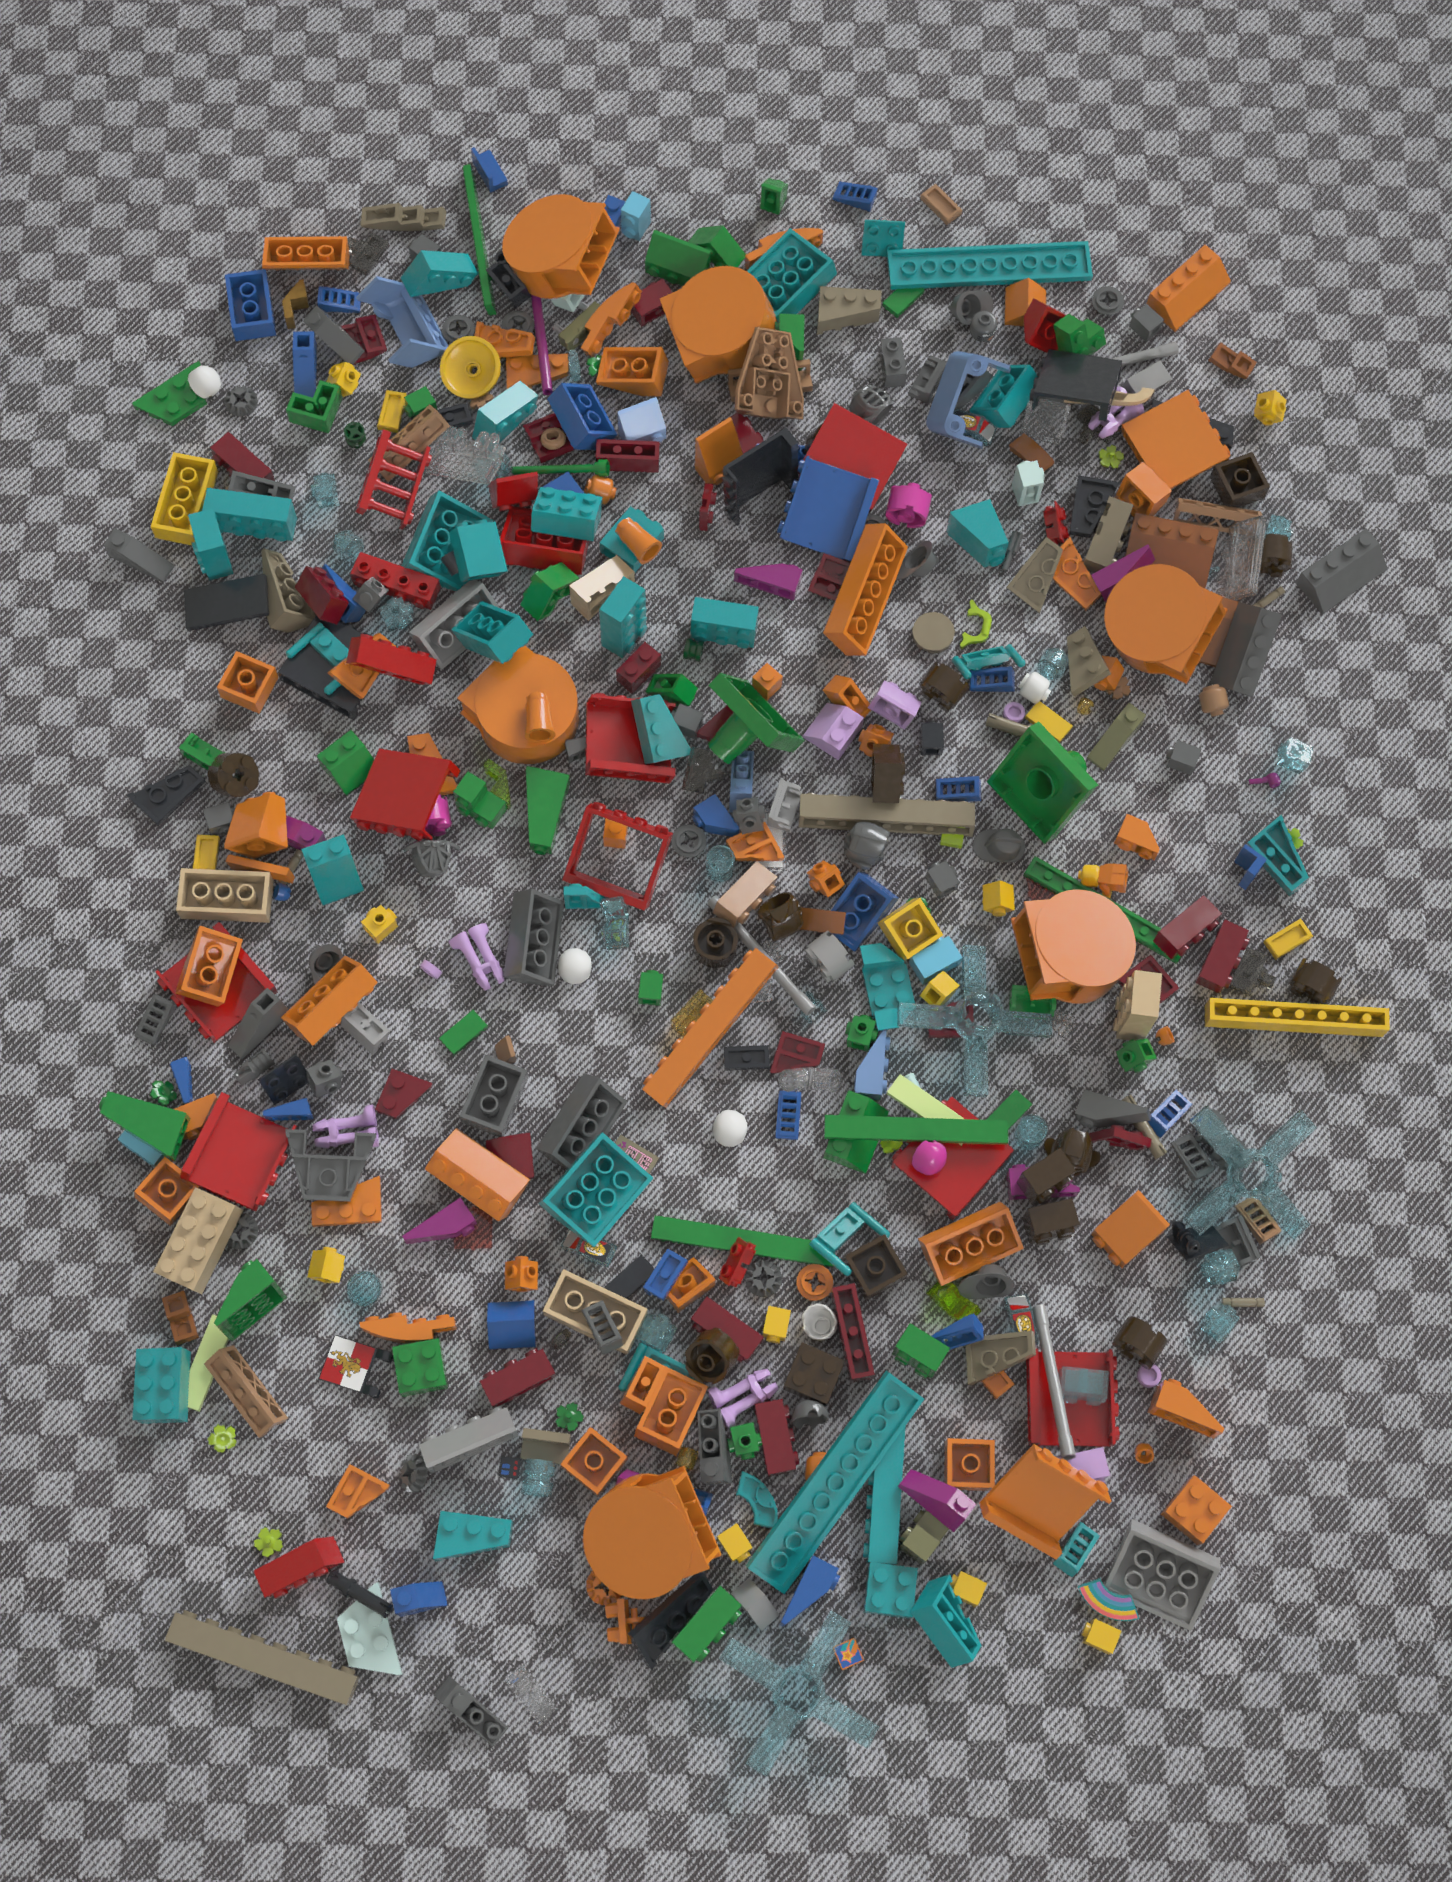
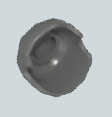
M803 1400L794 1407L791 1420L792 1425L797 1429H801L804 1424H808L811 1429H814L818 1424L828 1422V1410L819 1401Z

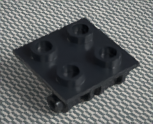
M294 1054L260 1077L258 1081L273 1104L276 1105L307 1084L306 1069L297 1054Z
M1209 1220L1185 1229L1183 1222L1175 1221L1171 1228L1172 1235L1167 1236L1168 1240L1186 1262L1229 1246Z

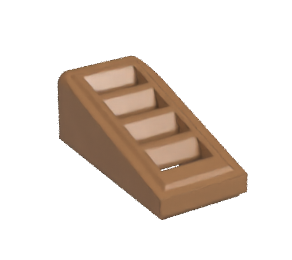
M1255 1195L1235 1206L1238 1213L1243 1216L1246 1225L1259 1245L1282 1232L1276 1221ZM1253 1203L1255 1207L1246 1212L1244 1208ZM1257 1211L1260 1213L1259 1216L1251 1219L1250 1215ZM1261 1219H1264L1265 1223L1261 1224L1260 1226H1257L1255 1224ZM1268 1226L1270 1230L1263 1234L1261 1230Z

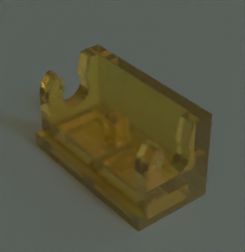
M699 989L673 1017L671 1028L684 1037L687 1034L685 1030L693 1020L697 1021L699 1019L701 1009L705 1004H711L713 999L704 993L702 989Z

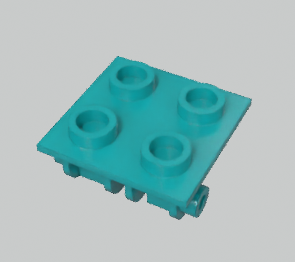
M865 219L861 256L887 257V250L903 249L905 221Z

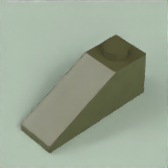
M1128 703L1087 756V759L1104 771L1142 726L1146 714L1131 703Z

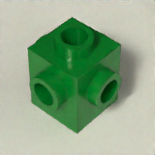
M854 1015L853 1021H848L845 1034L848 1035L847 1047L869 1052L871 1042L877 1040L879 1032L876 1029V1021L867 1015Z
M1148 1038L1126 1041L1122 1044L1123 1048L1116 1051L1119 1064L1125 1072L1134 1071L1139 1073L1148 1068L1147 1064L1157 1059Z
M753 1422L730 1427L729 1433L731 1438L727 1439L729 1452H734L735 1458L741 1457V1460L755 1458L754 1453L759 1452L762 1440L760 1432L755 1433ZM741 1440H747L748 1445H743L741 1443Z

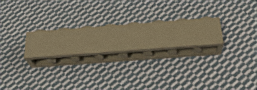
M807 793L800 794L799 827L851 830L857 822H870L894 833L961 834L973 837L975 803H968L966 801L947 802L945 800L927 801L924 799L909 800L899 798V803H873L872 797Z
M186 1610L182 1614L175 1612L164 1641L350 1706L360 1678L354 1675L356 1670L344 1666L341 1667V1670L332 1668L333 1662L319 1658L318 1662L309 1660L310 1654L296 1650V1653L292 1654L286 1651L288 1646L276 1642L273 1643V1646L264 1644L265 1638L251 1634L250 1638L241 1636L242 1630L229 1626L225 1630L219 1628L220 1622L209 1618L202 1622L196 1620L197 1614Z

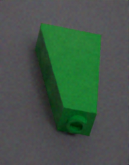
M527 766L526 785L530 850L539 855L552 854L570 785V776Z
M108 1091L106 1097L101 1099L99 1110H101L100 1113L103 1117L163 1156L176 1161L190 1121L188 1114Z

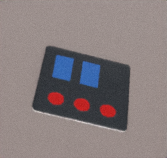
M501 1456L498 1476L519 1479L522 1459Z

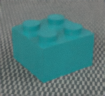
M870 1562L867 1571L863 1613L906 1619L913 1618L911 1610L915 1602L918 1568Z

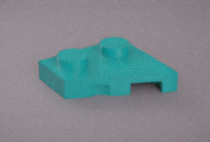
M581 884L564 886L565 909L607 908L605 901L608 899L587 886H582Z

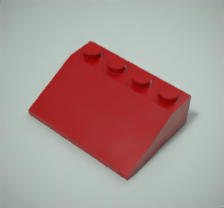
M512 506L500 536L506 565L545 570L550 565L554 566L562 562L574 574L582 575L589 546L588 540L532 532V509Z

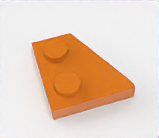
M763 822L764 831L746 834L739 833L726 840V844L735 861L784 860V855L766 822Z
M349 1464L326 1507L348 1519L387 1491L390 1485Z

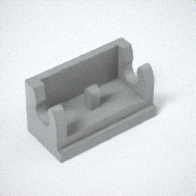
M1160 360L1128 378L1121 387L1128 394L1140 392L1142 387L1155 390L1170 382L1172 378Z
M780 779L768 816L767 826L790 832L799 805L800 794H802V791H800L801 786Z
M357 1002L356 1008L347 1012L342 1017L341 1026L374 1055L378 1051V1046L381 1043L385 1044L387 1042L390 1030L362 1004Z

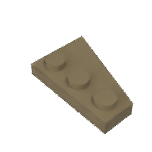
M1046 537L1006 587L1039 614L1063 549Z
M1085 626L1067 637L1071 693L1075 697L1109 676L1111 672L1089 630Z
M1022 1331L984 1336V1340L966 1345L968 1385H974L1035 1356L1034 1332Z

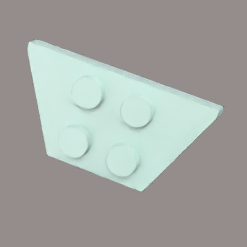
M374 1583L368 1590L383 1599L379 1583ZM355 1601L337 1618L349 1667L402 1675L388 1617L383 1618L378 1613Z

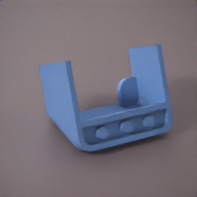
M376 276L356 296L357 301L371 304L375 315L379 318L388 319L394 328L402 347L388 359L390 363L413 368L443 355L447 349L448 343L423 296L410 297L403 283Z
M961 351L953 352L947 360L926 419L928 429L936 434L983 449V442L963 436L966 428L965 421L962 417L953 414L967 374L981 376L986 372L988 366L1010 374V365L977 354Z

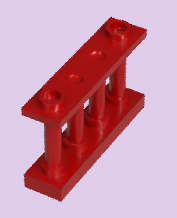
M383 429L378 436L355 512L363 515L367 509H374L400 519L399 529L403 530L413 520L414 513L411 510L424 468L429 466L432 455L429 454L431 447L427 446L421 454L392 443V440L389 439L391 432ZM390 450L418 461L416 473L386 462V459L383 458L385 451L388 452ZM385 470L412 480L410 492L381 482L377 478L379 471ZM378 489L407 500L404 512L374 501V498L371 497L373 490L376 491Z

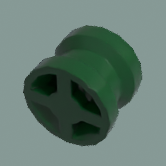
M350 422L345 426L344 436L347 445L351 448L362 447L366 443L363 425L358 422Z
M687 638L683 659L688 660L692 658L696 662H700L704 641L694 642L692 639Z

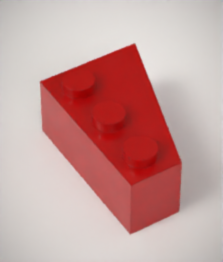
M334 1536L312 1539L254 1570V1574L264 1598L274 1596L275 1599H278L288 1594V1589L295 1587V1589L307 1584L309 1579L320 1577L328 1573V1570L345 1562Z

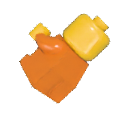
M1109 863L1100 867L1098 865L1086 864L1083 866L1082 871L1079 870L1078 879H1081V883L1084 886L1097 887L1099 885L1102 895L1111 899L1112 891L1126 893L1129 872L1125 864Z

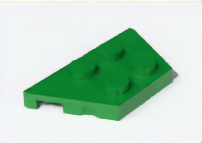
M195 362L132 402L134 409L138 411L140 409L147 412L149 416L161 419L164 423L174 426L207 405L206 398H201L195 394L188 382L189 373L201 366L200 362Z

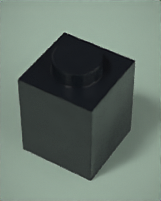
M936 721L921 723L919 731L920 755H942L944 750L943 723H937Z

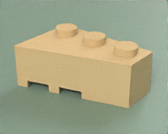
M618 555L606 560L604 564L569 585L571 604L589 621L599 612L600 607L623 576L633 582L635 581L634 571Z

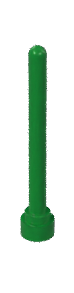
M602 459L594 464L514 466L511 468V473L513 475L537 472V474L595 473V475L605 477L609 476L610 464L608 459Z

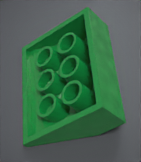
M258 1259L254 1262L251 1260L241 1267V1272L237 1275L214 1324L233 1342L288 1297Z

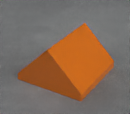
M1029 277L1006 287L1004 325L1024 326V315L1033 298L1046 304V289Z
M693 1257L688 1261L666 1298L677 1313H680L715 1286L716 1280Z

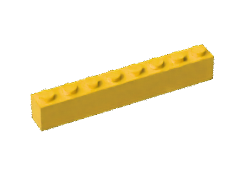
M1210 998L1205 1004V1027L1383 1037L1390 1030L1389 1008Z

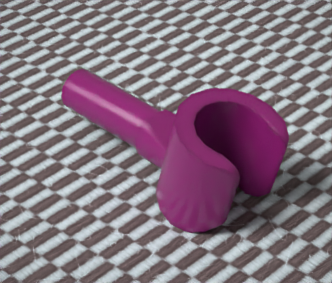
M1275 772L1263 778L1249 779V785L1268 782L1270 788L1279 786L1281 782L1279 775Z

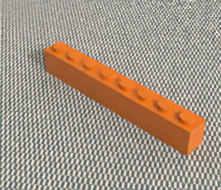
M757 948L753 951L749 950L742 959L744 963L739 969L734 968L728 976L730 980L725 986L721 985L714 993L716 998L712 1003L704 1005L700 1011L701 1016L697 1021L693 1020L685 1030L687 1034L683 1039L679 1038L671 1047L673 1049L668 1057L664 1056L658 1063L659 1069L655 1074L651 1073L644 1080L643 1084L645 1086L642 1090L663 1107L667 1108L779 968L776 963Z

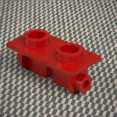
M1054 501L1055 507L1046 506L1043 515L1045 526L1053 525V527L1046 529L1047 538L1056 545H1059L1058 543H1064L1069 538V533L1063 522L1066 519L1065 510L1059 506L1057 501Z
M737 1237L736 1242L731 1246L730 1255L726 1263L720 1270L719 1279L728 1286L737 1287L738 1284H741L747 1271L741 1264L750 1265L756 1253V1245Z

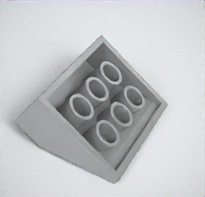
M1132 1519L1121 1541L1104 1586L1115 1594H1131L1135 1606L1192 1631L1221 1570L1220 1558Z

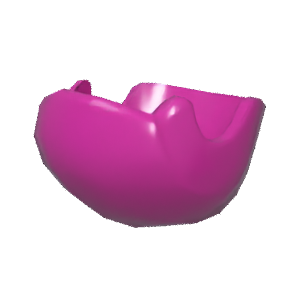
M934 1140L933 1143L928 1141L922 1142L913 1155L912 1165L914 1169L925 1175H933L940 1172L946 1163V1148Z

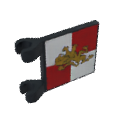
M334 1335L318 1379L378 1399L381 1391L377 1387L366 1384L375 1358L391 1363L394 1356L389 1351Z

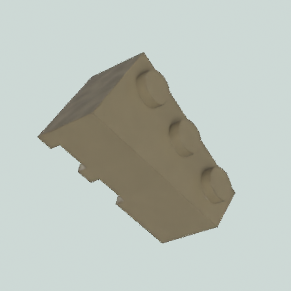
M820 286L817 335L833 329L835 331L842 330V327L851 325L856 327L879 322L882 290Z
M1109 496L1104 513L1084 560L1088 571L1095 573L1117 561L1113 557L1115 552L1120 553L1124 543L1120 539L1122 534L1127 535L1131 524L1127 523L1133 508L1132 504Z

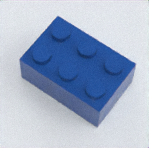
M266 269L225 274L231 327L235 341L277 336L270 283Z
M561 383L547 398L574 449L596 450L597 439L613 440L618 435L591 385Z

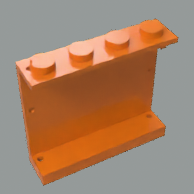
M1189 390L1122 424V435L1139 463L1144 462L1170 489L1214 467L1216 464L1229 460L1231 456L1228 447L1220 442V435L1216 428L1212 429L1210 426V419L1205 411L1202 412L1199 408L1200 404L1195 395L1192 396Z
M1033 1444L979 1504L984 1519L1052 1558L1057 1559L1062 1554L1059 1540L1098 1499L1108 1504L1112 1501L1108 1493L1109 1489L1104 1482L1094 1480L1084 1470H1077L1067 1460H1060L1048 1449H1042Z

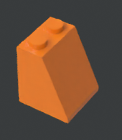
M265 792L262 796L247 798L245 802L236 804L224 848L252 859L288 848L285 798L276 795L274 792Z
M1138 1190L1095 1228L1091 1235L1093 1236V1242L1100 1249L1104 1248L1109 1254V1260L1115 1266L1119 1265L1123 1268L1157 1239L1170 1224Z

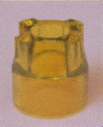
M681 1446L675 1465L679 1467L685 1466V1469L693 1471L699 1452Z

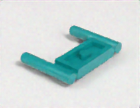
M319 622L286 651V656L293 658L310 643L317 652L335 667L348 656L349 649ZM334 679L324 688V692L330 695L341 684Z
M1011 644L1006 645L1005 648L999 646L963 654L962 658L958 656L952 658V663L965 679H970L972 676L969 670H980L988 665L999 666L1003 662L1009 661V658H1012L1019 667H1024L1026 664L1025 660Z
M852 1202L809 1245L841 1273L849 1276L852 1269L834 1253L864 1223L880 1236L885 1234L889 1238L890 1232L855 1202Z
M640 1342L618 1388L623 1392L626 1391L645 1356L691 1379L694 1378L688 1373L685 1364Z

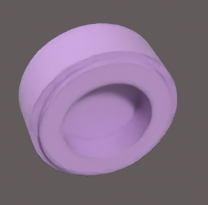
M1017 702L1007 704L1003 711V718L1017 723H1021L1025 716L1024 707Z
M424 960L420 965V968L434 979H438L442 974L436 966L427 960Z
M1153 1365L1150 1370L1140 1367L1137 1372V1380L1143 1387H1155L1161 1380V1371L1156 1365Z

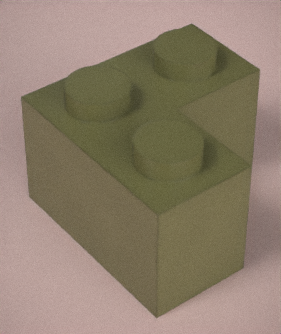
M921 1509L913 1520L916 1523L914 1528L912 1529L909 1526L900 1537L899 1541L902 1544L899 1548L922 1566L939 1545L949 1528L927 1510L924 1512Z

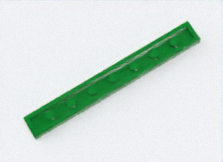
M468 164L463 165L462 168L484 307L488 315L492 316L496 315L492 283L486 272L489 264L475 175L471 165Z
M1034 856L1023 875L1055 895L1068 890H1087L1100 894ZM1111 900L1128 918L1134 931L1135 941L1171 962L1178 963L1181 958L1179 955L1171 960L1153 942L1161 928Z
M825 1115L824 1139L933 1142L934 1140L939 1143L1007 1145L1008 1121Z
M657 1215L654 1217L651 1239L730 1252L731 1246L736 1242L737 1237H740L744 1241L756 1245L754 1256L804 1264H819L824 1267L833 1268L829 1261L809 1245L812 1240Z

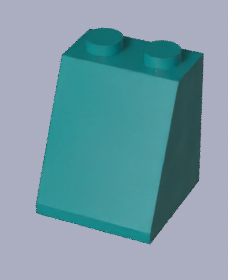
M990 499L950 512L946 530L947 534L985 568L988 566H998L1004 561L1009 542Z
M344 834L301 849L322 906L364 891Z

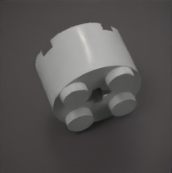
M828 930L806 946L807 959L813 966L816 964L819 966L820 975L827 983L830 981L834 982L855 965L852 959L847 960L845 956L848 952L833 934L830 935Z

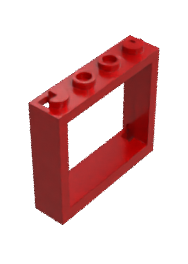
M590 803L585 808L562 881L587 886L600 895L611 899L620 898L623 903L645 911L650 905L673 833L669 832L665 826L647 824L648 821L643 818L635 817L633 819L628 817L624 811L606 809V805L602 803ZM594 814L663 839L645 895L576 871Z

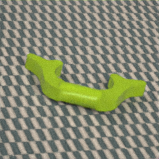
M970 600V609L967 615L979 616L983 619L981 633L978 636H971L964 632L960 649H964L970 644L983 643L989 637L992 617L988 612L978 608L974 600Z

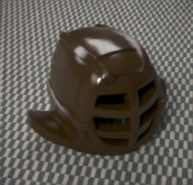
M790 892L779 893L762 903L757 913L758 917L762 919L772 941L789 937L798 932L803 926L801 905L798 899Z
M1074 1128L1063 1131L1056 1140L1047 1138L1043 1143V1149L1047 1156L1059 1148L1062 1149L1076 1170L1073 1176L1081 1175L1087 1169L1097 1166L1101 1159L1100 1153L1093 1150L1089 1133L1074 1130Z

